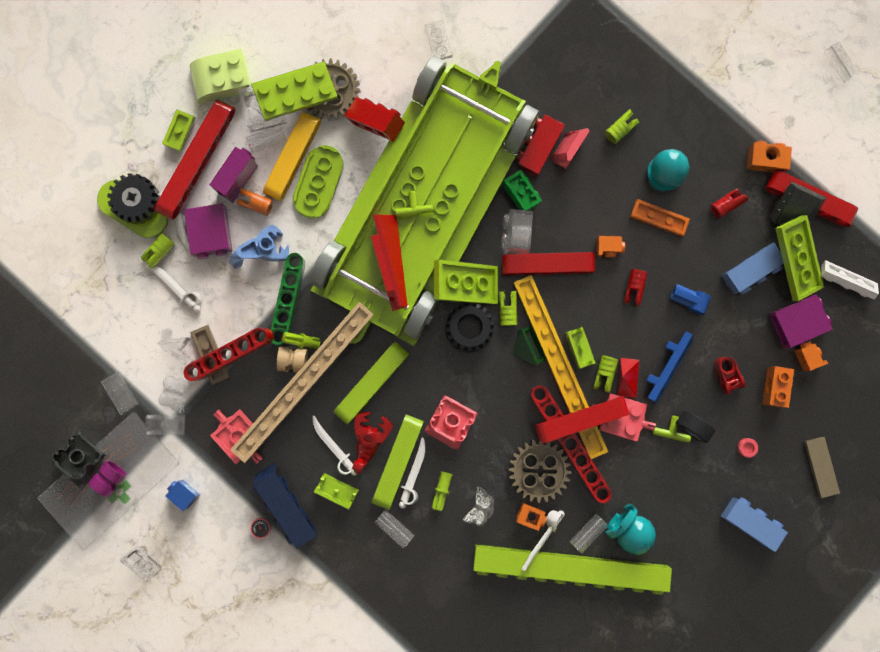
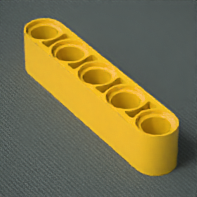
M304 111L300 114L264 186V194L278 201L284 199L320 127L321 119Z

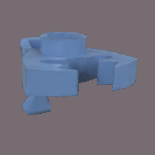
M274 225L266 227L256 238L246 241V243H243L233 252L228 261L229 265L236 269L242 266L244 259L257 258L273 262L286 261L289 255L288 245L285 250L280 246L278 254L273 241L277 236L282 237L283 233Z

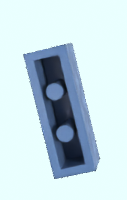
M772 243L723 274L722 278L734 295L737 293L743 295L752 289L750 285L755 282L758 285L767 279L766 275L770 272L775 274L783 269L781 265L784 263L781 252L776 244Z
M733 497L720 517L767 549L776 552L788 533L782 529L784 525L775 519L770 521L766 518L767 514L758 508L756 510L751 508V503L746 499Z

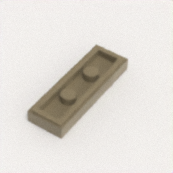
M209 325L190 332L200 358L218 349ZM213 359L209 362L211 368L215 365ZM224 368L208 378L211 385H215L229 379L230 375L227 368Z
M825 437L804 441L819 498L840 494Z

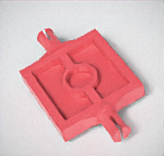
M610 393L607 401L621 396ZM624 398L630 415L601 424L599 431L638 442L640 431L643 428L654 431L656 423L645 421L647 404Z
M241 409L228 418L218 410L213 416L221 424L210 436L235 464H238L241 459L230 450L253 423ZM257 452L251 456L256 464L263 459Z

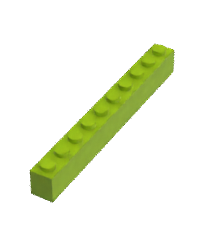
M475 544L473 571H477L478 575L487 576L489 573H496L497 577L508 578V575H515L516 579L521 580L533 577L539 582H547V579H552L558 584H566V581L574 582V585L586 586V583L593 584V587L605 588V585L613 586L615 590L632 588V591L643 593L644 590H652L653 594L658 595L670 592L672 568L668 565L538 551L526 571H524L522 567L532 552L531 550Z

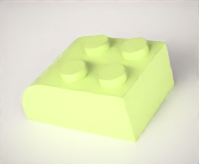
M242 49L202 57L194 60L189 65L198 104L253 92L246 57Z

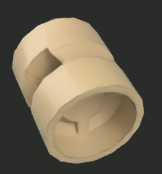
M280 346L277 355V371L289 372L292 369L294 373H298L308 361V349L296 348L293 351L291 347Z

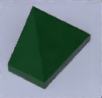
M531 325L518 330L513 355L534 366L546 361V357Z

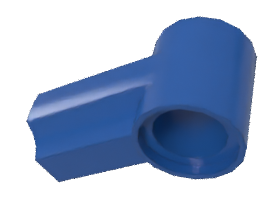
M676 284L670 295V300L688 307L694 313L705 315L711 296L704 292L693 291Z

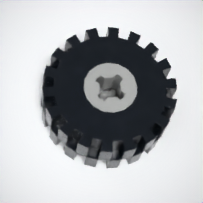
M128 173V177L120 176V181L115 179L113 182L116 185L114 187L110 185L109 188L112 193L107 194V197L110 199L108 205L112 207L111 211L128 223L137 224L139 222L143 224L146 219L150 221L152 219L150 216L157 214L155 206L160 198L158 195L160 192L155 185L140 174L133 175Z

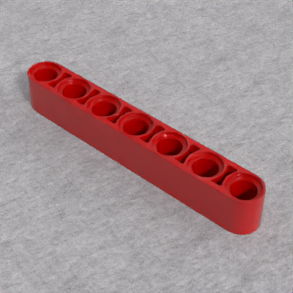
M218 99L213 103L158 199L155 212L171 220L176 219L235 114L234 107Z
M536 386L531 389L530 398L544 421L563 416V413L546 387ZM537 389H541L544 392V397L541 400H537L534 396ZM549 405L554 408V414L550 417L545 414V408ZM576 434L556 439L593 499L600 503H607L612 497L611 490ZM571 438L574 440L575 445L572 449H567L566 441ZM583 455L585 463L578 466L576 458ZM589 472L595 473V480L593 482H588L586 479ZM599 489H605L606 495L602 499L597 497Z

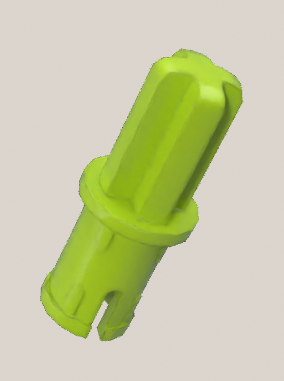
M288 332L283 333L282 342L315 350L320 347V338L306 336L304 333L299 335Z
M441 471L437 488L434 489L436 492L432 509L443 510L453 474Z

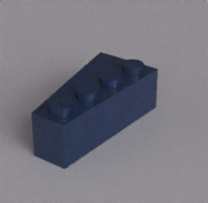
M274 462L255 474L254 487L252 488L258 498L261 496L265 503L263 505L268 513L272 512L277 527L279 529L283 528L285 531V538L290 545L293 544L297 549L317 536L316 528L305 510L298 508L300 504L293 492H288L287 481L284 476L279 477L276 472L278 466Z

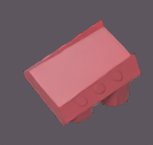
M589 129L563 133L565 137L554 154L550 155L552 163L566 169L585 140Z
M444 395L425 432L428 436H432L452 449H459L477 416V412Z

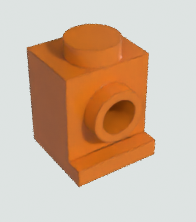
M598 236L596 239V258H600L603 254H605V257L613 258L625 252V242H622L621 236Z
M811 341L800 344L801 348L794 350L803 371H811L828 364L827 360H822L821 349L816 344H812Z
M522 502L515 521L539 531L540 527H544L547 516H545V511ZM530 513L535 514V518L533 520L528 519V515Z

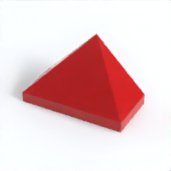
M620 358L617 396L636 398L639 360Z

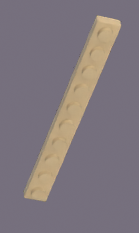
M358 302L230 451L246 463L366 326L374 314L362 303Z

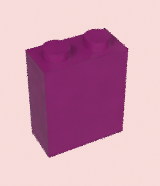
M234 147L209 184L219 195L232 203L240 194V189L245 187L258 167L252 153L243 147L241 150Z
M221 203L184 209L190 254L197 257V259L209 258L208 255L225 256L227 252L232 251L225 205Z
M817 294L769 314L784 349L794 347L833 330L831 326L832 321L826 315L823 309L824 304Z

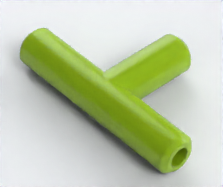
M410 191L408 193L410 207L395 209V216L434 212L433 205L418 206L416 192Z
M671 416L669 430L655 427L654 431H652L653 435L686 443L691 441L690 435L676 432V421L679 418L677 416Z

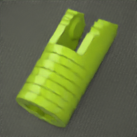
M631 109L605 131L606 137L613 144H617L639 123L638 119H634L627 125L626 121L633 115Z
M161 233L141 256V260L147 262L150 269L154 268L172 249L175 243L164 233Z
M516 291L511 292V306H505L504 292H499L500 326H517Z
M602 355L593 389L598 390L602 377L606 376L605 392L610 393L618 359Z

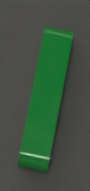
M291 253L286 258L271 325V331L274 336L272 343L278 346H284L286 343L282 341L277 342L275 340L276 334L278 332L291 333L302 284L305 260L298 253ZM295 258L300 259V264L297 267L291 265L292 260ZM296 277V283L289 286L287 284L288 278ZM286 295L292 296L290 304H284L283 302ZM286 313L288 320L285 323H280V315Z

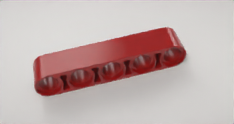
M773 171L765 188L768 192L782 198L786 187L791 182H794L826 198L817 215L838 225L851 227L858 212L857 206L782 171Z
M595 253L502 255V275L595 273Z
M255 328L188 364L184 368V377L188 381H200L269 345L273 341V332L268 328ZM262 331L265 334L264 341H260L259 334ZM244 341L248 342L246 351L242 347ZM227 350L231 351L230 359L226 357ZM211 359H213L215 362L213 368H211L209 364ZM194 368L198 370L196 377L193 375Z
M624 396L536 424L535 428L540 443L543 444L630 415Z

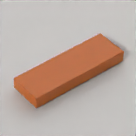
M636 199L630 214L632 219L680 237H684L690 221L687 217Z

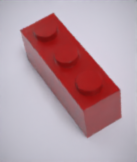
M356 97L344 115L354 126L392 142L405 124L397 110L393 108L388 110L384 105L380 103L376 105L367 98L363 100Z
M546 114L543 119L539 118L534 126L536 132L525 143L527 145L525 152L521 151L516 159L519 162L517 168L537 178L565 124Z

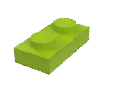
M176 109L162 144L182 152L196 118L193 115Z

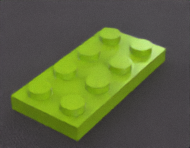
M324 61L251 83L264 121L329 102L338 97Z
M801 215L775 228L792 300L800 301L824 288L808 215Z
M434 260V300L498 304V266Z

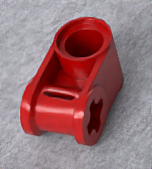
M720 357L715 360L714 369L719 378L721 388L726 395L731 394L733 390L746 387L744 378L740 374L733 358ZM724 361L728 363V369L726 371H724L722 368V363Z

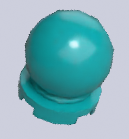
M675 149L659 152L648 164L646 170L649 184L661 192L676 189L688 176L690 168L688 158L681 151Z
M632 504L625 505V511L621 515L616 513L606 526L608 530L605 533L612 539L617 537L618 543L623 550L635 555L644 554L654 546L656 540L655 528L645 517L636 516L638 511Z

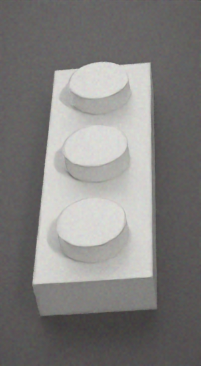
M826 260L822 264L821 276L827 281L836 282L845 289L858 292L863 297L875 299L878 296V283Z

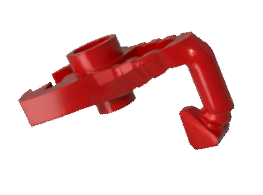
M362 412L355 416V434L358 439L357 460L354 461L352 469L356 474L361 473L373 458L378 446L391 432L393 425L387 418L381 417L383 423L378 424L384 430L381 431L377 427L362 425V422L370 421L366 416L371 412Z

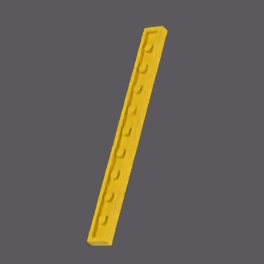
M532 275L514 282L513 284L569 413L589 407ZM597 426L578 432L584 448L591 459L608 452Z

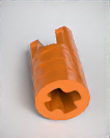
M244 188L240 189V194L251 199L250 202L237 199L236 204L265 216L269 215L273 207V200Z

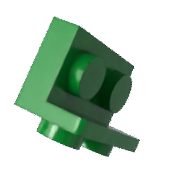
M521 170L504 179L501 183L522 214L536 208L542 202L539 193L534 190L528 177Z

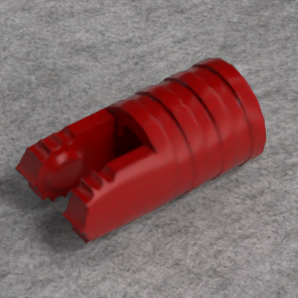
M736 188L711 204L710 208L714 216L721 219L744 204L748 197L745 194L740 195V191Z
M631 269L624 303L628 304L630 302L632 290L637 291L635 304L637 306L641 305L647 272Z

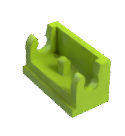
M583 327L564 333L576 368L580 369L595 364Z
M324 473L314 493L350 509L359 489Z

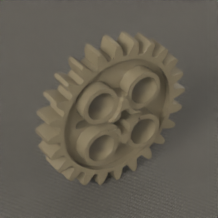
M330 58L329 63L325 62L331 80L332 76L336 75L332 83L337 93V98L341 99L338 104H332L329 101L326 105L322 103L306 108L308 112L313 110V116L319 113L320 119H323L324 115H326L328 121H330L333 115L336 120H338V114L345 117L344 111H348L356 97L359 98L356 94L361 93L360 88H357L360 85L359 81L356 80L357 74H352V67L347 69L346 63L340 66L339 60L333 64L332 58ZM339 81H346V84L342 87L337 85Z
M531 440V446H529L525 442V449L518 447L520 453H513L516 459L509 460L514 465L508 468L509 471L513 472L509 479H515L511 485H518L519 487L516 489V492L523 491L522 497L525 498L529 495V501L531 502L534 497H536L538 503H540L541 498L548 502V496L555 500L554 493L557 492L562 495L560 488L567 489L566 485L563 484L564 481L570 482L566 474H571L572 472L566 470V467H569L571 464L564 462L568 456H561L564 451L563 449L556 451L557 444L550 447V442L543 445L540 443V440L538 444ZM529 455L535 457V463L532 466L526 465L525 462L526 457ZM548 456L554 458V464L551 467L545 465V459ZM541 466L544 470H557V472H542L538 476L536 472H523L522 469H538ZM526 476H534L535 480L532 485L525 484ZM547 476H552L554 479L551 486H545L544 479Z

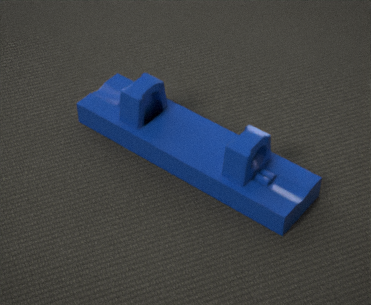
M685 332L678 345L671 341L666 345V350L673 353L659 378L652 374L647 378L648 383L654 386L648 396L650 402L656 405L694 341L693 334Z

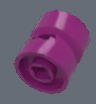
M106 460L99 469L100 474H95L88 484L98 494L109 498L116 490V484H121L127 474L120 466Z

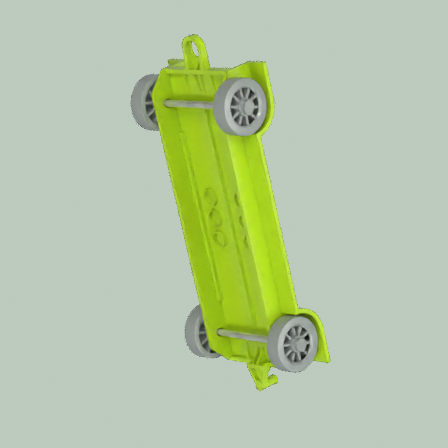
M432 56L417 78L412 94L414 101L411 100L402 116L405 124L393 142L388 141L334 241H330L318 256L309 279L310 284L313 285L310 291L327 300H331L350 312L360 302L374 314L372 319L350 344L361 341L369 325L373 323L394 334L397 338L415 346L425 325L430 324L434 316L432 312L438 303V300H434V260L459 262L511 164L517 157L526 139H530L534 131L532 128L539 117V110L529 105L525 106L526 101L497 87L501 71L500 61H495L490 68L478 77L454 63H451L446 68V61L436 56ZM415 191L418 206L433 205L434 212L397 217L408 306L392 311L371 236L378 234L373 215H395V209L410 207L408 193Z

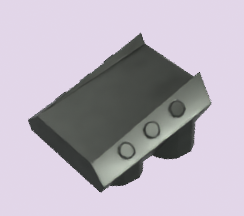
M791 182L784 190L782 198L774 204V211L770 218L774 224L783 225L801 215H808L809 224H811L826 198Z
M78 431L68 439L64 449H58L53 453L52 464L76 486L80 487L106 455Z

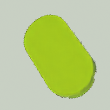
M328 145L318 146L311 150L306 157L293 194L295 208L303 217L309 219L319 218L326 214L331 206L344 167L342 156L334 147Z
M114 180L108 181L100 188L97 202L101 211L144 238L156 237L167 228L168 218L159 213L156 215L152 214L150 216L152 219L150 221L144 220L145 223L143 224L139 222L137 224L125 222L111 211L112 207L108 205L110 199L107 197V194L112 193L109 188L110 185L113 187L116 185L113 182Z

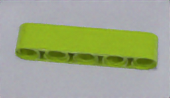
M395 341L343 399L333 413L348 425L404 362L409 353Z
M407 414L405 415L372 499V504L390 510L424 421Z

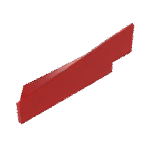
M373 215L378 234L371 236L392 311L406 308L408 304L397 217L395 215Z

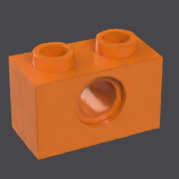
M756 141L748 147L746 169L765 172L778 170L785 173L790 170L792 147L786 146L784 143L772 145L767 144L766 141ZM766 153L771 154L772 160L766 157Z
M778 366L767 367L762 405L789 408L794 369Z

